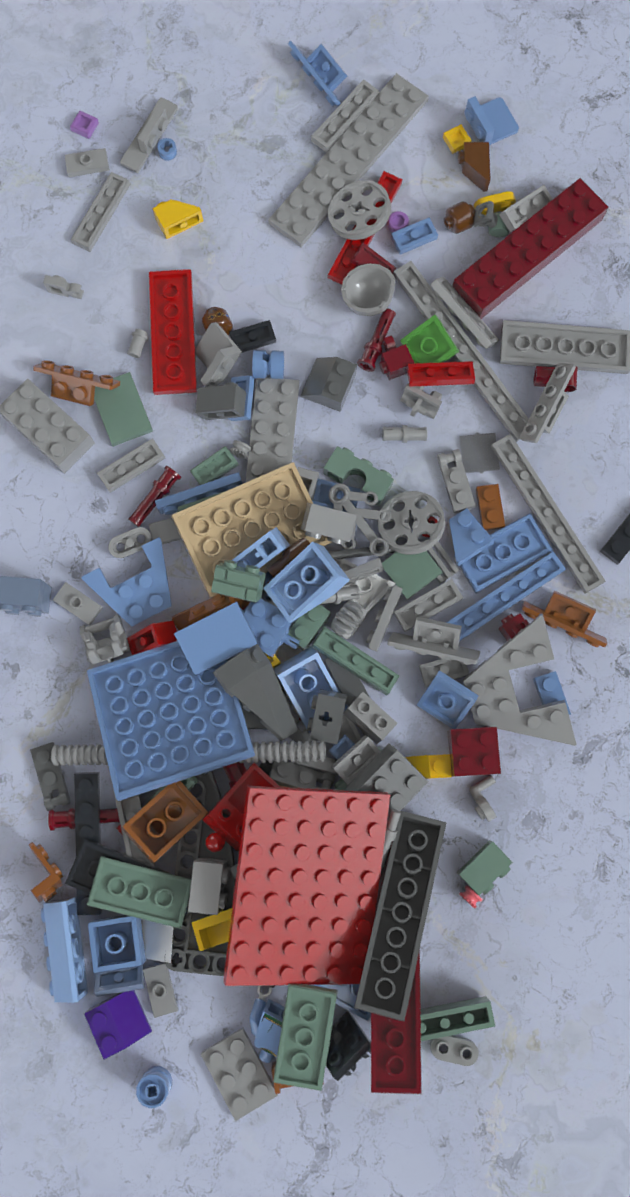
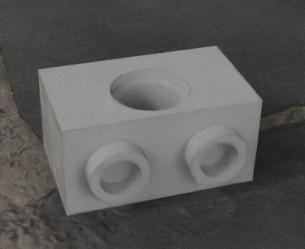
M364 692L344 711V715L376 744L381 742L397 724Z

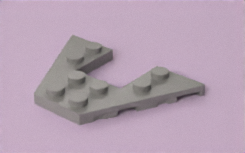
M542 613L527 627L521 629L514 638L501 646L488 660L482 662L475 671L468 674L463 679L466 688L478 695L476 702L471 707L475 724L497 727V729L575 746L577 744L565 700L519 710L509 670L554 659Z

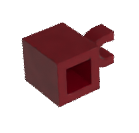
M392 335L385 337L383 346L386 352L382 353L379 366L383 375L386 374L388 379L392 380L407 374L408 364H413L414 361L406 344L396 347Z
M511 613L501 620L503 625L498 630L508 641L530 623L527 619H524L521 613L513 616Z

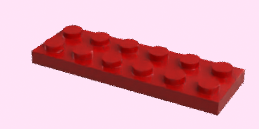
M191 269L149 272L154 395L197 393Z

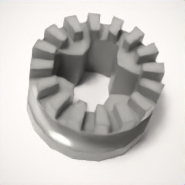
M234 440V447L230 448L231 454L236 457L240 456L241 459H248L247 452L251 451L252 448L241 441Z

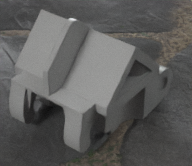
M119 614L114 615V618L87 627L85 625L80 626V635L85 644L86 658L89 663L96 664L105 660L111 663L114 662V657L130 652ZM109 629L110 637L99 641L95 640L94 633Z

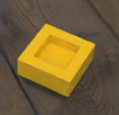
M462 124L443 133V139L452 154L462 150L464 142L472 141Z

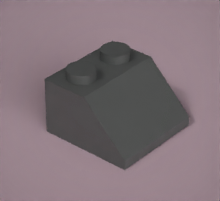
M339 357L316 358L301 397L341 412L356 376L357 364Z

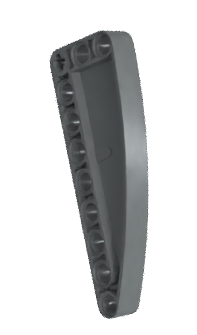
M213 770L195 776L198 780L196 784H200L202 787V794L195 798L207 812L222 798ZM202 819L189 830L194 831L197 835V840L194 844L186 841V834L179 839L175 876L192 880L193 866L191 868L184 866L183 857L185 855H191L194 861L202 857L228 860L227 866L233 867L235 865L233 847L226 841L223 849L219 852H211L207 849V837L216 832ZM232 871L230 881L225 884V891L229 892L227 906L220 912L233 907L236 878ZM188 912L187 915H184L181 928L185 931L186 936L182 940L175 937L174 930L176 927H173L171 963L165 962L169 970L224 976L225 969L219 967L218 959L221 957L226 958L228 942L200 951L191 923L213 914ZM175 953H179V957H182L178 964L174 963L175 959H172ZM196 955H203L206 958L205 966L200 967L195 963L194 958Z

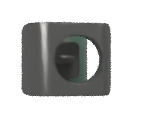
M492 201L476 206L474 227L489 226L488 233L494 237H505L509 234L508 228L499 215L500 213H493L494 203ZM488 208L487 214L482 215L483 209Z

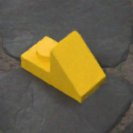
M450 754L405 757L426 779L452 777Z

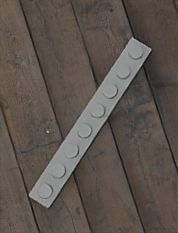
M509 434L491 445L492 450L584 594L606 582L512 435Z

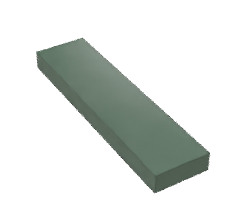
M325 626L312 644L313 648L386 696L399 678L398 674Z

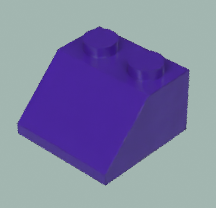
M135 990L118 993L89 1008L84 1013L103 1060L128 1048L152 1032Z

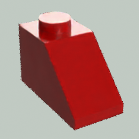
M174 621L152 623L129 636L127 640L132 656L176 642L177 639L174 633L177 630Z

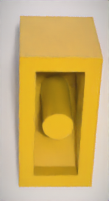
M173 199L161 202L152 208L155 219L166 239L203 222L200 207Z

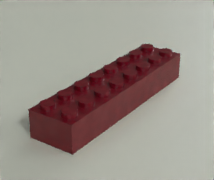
M579 178L457 276L453 281L452 287L482 319L603 220L609 206Z

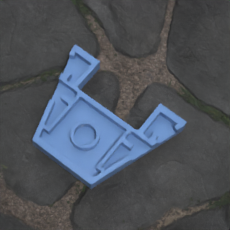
M160 537L142 546L152 567L112 588L108 584L101 568H97L81 577L131 627L172 606Z

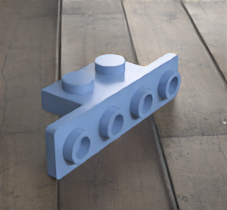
M290 40L288 45L292 48L290 51L291 55L297 62L300 60L303 62L302 69L309 77L311 75L314 76L315 80L313 83L321 92L325 90L327 101L332 106L335 104L339 106L341 101L333 91L347 77L346 73L322 44L306 58Z

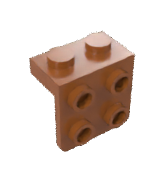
M31 842L29 844L31 851L50 875L35 886L31 892L39 903L43 900L46 903L57 895L56 890L63 885L61 881L63 875L55 863L50 865L47 862L49 856L41 844L35 846Z

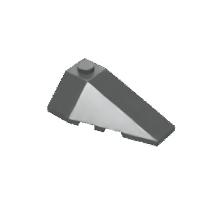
M258 644L242 651L213 672L225 692L231 697L235 695L244 704L243 708L248 712L250 710L260 718V723L280 741L298 731L272 664Z

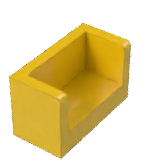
M232 908L222 911L218 915H211L191 922L200 951L228 942Z

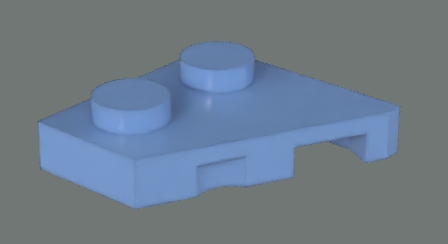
M467 508L449 519L457 566H460L493 544L492 537Z

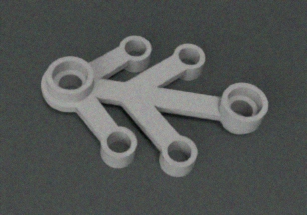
M341 483L332 486L329 491V499L334 504L333 509L342 511L344 507L348 513L356 515L351 535L353 545L348 548L346 541H343V548L355 549L357 542L354 537L357 524L370 542L369 548L371 553L375 556H384L389 550L387 541L378 538L364 518L376 519L382 523H387L392 517L390 511L386 509L377 511L355 508L351 502L365 501L368 505H375L378 502V496L374 492H351L348 486ZM339 491H343L344 493L342 499H338L337 493ZM373 494L375 499L373 502L369 503L367 498L369 495ZM383 512H387L388 518L386 520L381 519V514ZM379 543H382L384 546L381 552L376 549Z

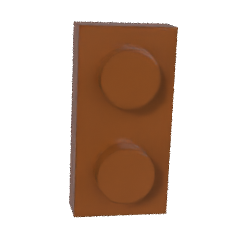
M499 484L477 486L476 495L482 527L485 530L505 527Z

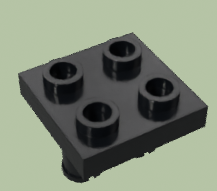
M348 1011L332 1026L326 1067L337 1081L344 1075L350 1076L352 1073L349 1070L351 1069L354 1072L356 1070V1063L362 1057L368 1058L367 1052L371 1054V1041L353 1015Z

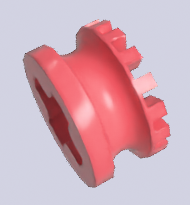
M466 885L465 892H460L459 895L473 908H476V903L481 902L482 899Z

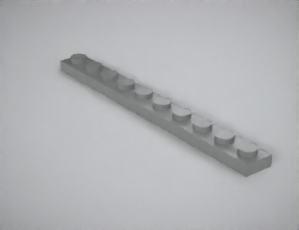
M409 261L395 270L393 276L426 321L434 315H437L459 350L453 356L457 362L473 361L475 373L474 386L516 442L521 440L520 435L529 418L442 301L434 294L433 289L413 262Z

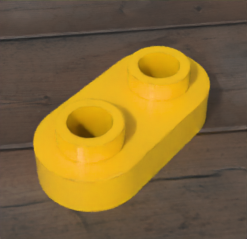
M507 191L482 197L473 206L475 209L476 206L482 203L492 201L494 203L493 213L503 212L515 204L516 199L513 192ZM488 208L483 209L481 214L486 215Z

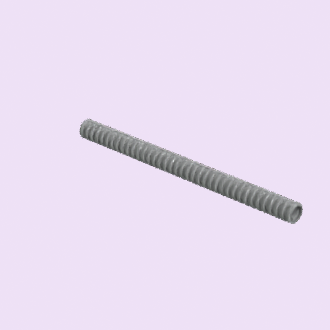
M272 741L268 744L266 742H261V744L254 742L252 745L256 756L239 762L244 763V761H247V763H251V761L258 763L259 760L262 763H265L266 760L269 763H272L273 760H276L277 763L281 760L284 762H288V760H291V762H295V760H298V762H302V760L306 762L313 760V762H317V760L324 762L326 759V745L324 741H320V743H317V741H313V743L305 741V743H302V741H298V743L284 741L283 744L280 741H277L276 744H273ZM86 744L82 746L61 745V747L54 745L51 751V761L54 766L59 764L61 766L66 764L69 766L73 764L94 765V763L96 765H101V763L108 765L104 745L102 746L101 744L96 746L94 744L89 746Z

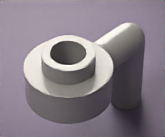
M489 775L469 789L478 805L475 808L481 820L486 818L488 822L495 819L496 814L486 798L481 794V791L496 783L492 775Z

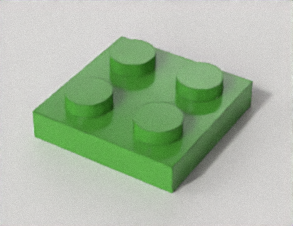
M437 315L429 318L400 340L402 345H407L414 363L445 362L459 352Z

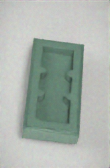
M224 446L191 469L190 472L199 485L221 478L239 464L228 448Z

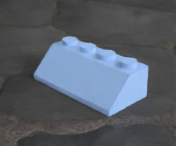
M77 897L46 902L43 904L44 908L41 909V919L46 924L44 944L49 950L46 963L47 969L51 971L52 976L49 990L51 996H54V1002L74 1003L80 1001L88 994L79 915H77Z

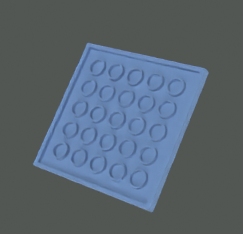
M178 641L87 670L114 793L118 801L256 756L240 700L235 695L231 697L227 694L213 674L215 670L228 662L227 659L195 675Z

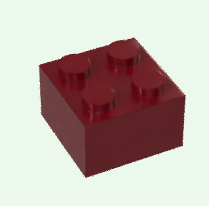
M497 727L452 729L447 731L452 777L501 774Z

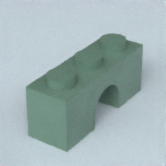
M337 446L323 468L324 475L341 484L350 475L361 476L365 481L361 493L369 491L376 493L378 502L375 505L379 507L394 482L389 472L374 468L370 461L355 457L354 453L345 447L342 449ZM373 494L367 498L370 502H373L375 499Z

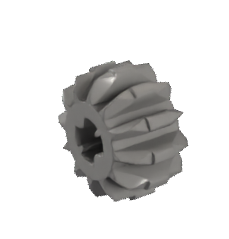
M349 600L336 614L331 623V629L338 636L347 640L361 626L367 611L359 603Z

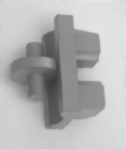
M408 383L400 401L412 409L410 415L415 417L417 412L424 416L427 415L434 419L442 403V394L432 391L429 395L423 392L424 386L409 387Z

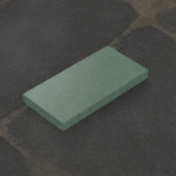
M101 857L87 905L181 929L190 897L192 880Z
M288 984L273 1083L322 1091L337 990L306 984Z

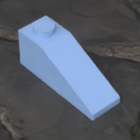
M276 527L236 556L232 561L237 562V566L246 568V565L261 568L289 547L290 544Z

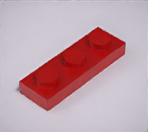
M473 361L413 363L407 366L409 387L467 385L475 383Z

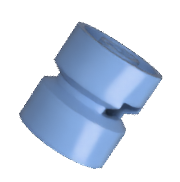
M253 350V378L265 379L267 376H270L271 379H283L284 351L272 350L268 354L266 350Z
M154 1066L144 1073L136 1088V1096L142 1106L157 1108L165 1102L172 1088L170 1072L164 1067Z

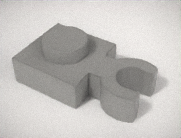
M45 275L43 284L49 293L65 297L71 295L74 298L82 299L84 290H81L82 286L80 284L67 283L63 277L58 275L53 277Z

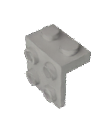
M216 322L210 324L195 349L197 357L208 368L200 380L203 385L207 387L210 384L219 385L222 383L242 352Z

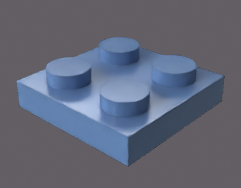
M439 670L418 701L417 706L452 729H456L476 702L478 695Z

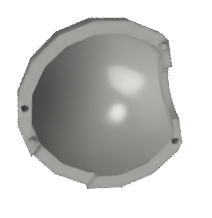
M378 264L358 266L350 271L343 280L341 287L343 300L349 309L358 315L375 316L383 313L392 300L395 290V277L389 269Z

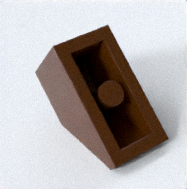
M464 142L462 151L458 153V164H462V173L483 192H487L491 180L489 142Z

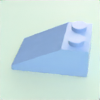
M312 542L264 587V590L287 621L291 623L332 597L350 579L324 546Z
M312 647L273 668L280 685L289 697L306 729L309 718H314L315 709H311L313 696H318L320 689L339 693L318 652ZM324 712V720L328 721L329 712Z

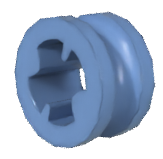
M163 138L158 142L159 156L163 160L169 161L176 157L177 149L172 139ZM165 147H170L168 152H165Z

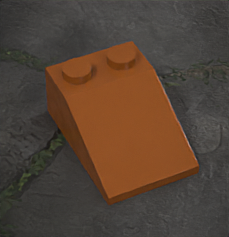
M178 781L167 785L130 818L121 829L151 863H155L208 812L182 782Z

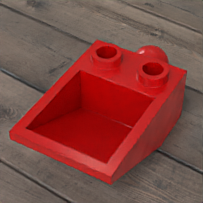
M255 763L244 772L202 819L216 832L210 834L206 839V847L209 851H221L225 841L236 851H239L241 841L240 830H242L247 786L280 787ZM222 813L228 816V818H224Z

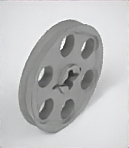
M357 181L346 185L335 194L328 208V218L333 230L339 236L350 240L364 239L377 233L386 224L391 214V202L387 191L383 186L373 181ZM366 190H373L370 195H363ZM348 195L352 196L351 200L346 202L342 201L344 197ZM377 202H385V204L382 207H375V204ZM341 212L344 213V216L342 218H334L336 214ZM370 219H377L375 224L367 225ZM349 225H356V228L354 230H346V228Z
M419 491L403 492L392 497L382 507V509L390 511L392 515L390 521L395 523V527L386 530L383 528L385 523L378 520V529L381 538L386 540L389 548L395 552L407 555L425 552L432 548L443 535L445 529L443 509L439 502L429 494ZM424 500L427 502L424 508L419 509L415 507L416 502ZM396 504H404L405 508L402 511L397 512L393 510ZM383 512L381 514V519L386 520L388 518L387 512ZM410 513L412 515V519H414V523L412 526L413 533L411 532V528L408 524L410 522ZM433 515L440 518L435 524L427 522L428 518ZM422 534L430 536V539L425 543L418 541V537ZM399 537H406L408 539L407 543L401 546L396 544V540Z

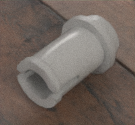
M135 329V332L131 334L133 338L127 354L134 358H140L144 343L148 341V333L141 329Z

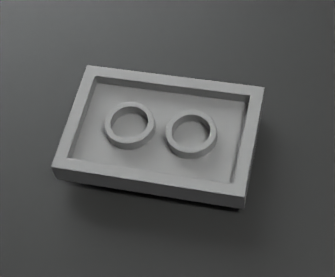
M244 1028L237 1030L201 1052V1056L235 1121L278 1096V1094H275L274 1084Z

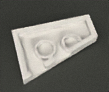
M345 559L335 560L344 572L357 567L356 564ZM374 574L344 587L353 585L359 587L360 593H356V595L359 594L360 598L353 599V601L362 605L368 613L385 596L388 588L392 589L396 583Z

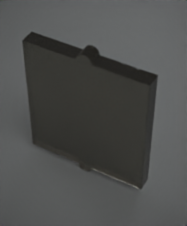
M477 432L475 435L459 437L462 462L466 473L479 472L483 474L484 471L500 470L499 459L491 448V445L496 442L495 433L479 434Z

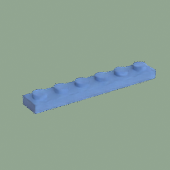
M551 552L446 623L462 626L459 640L461 641L564 572L566 568L556 554Z

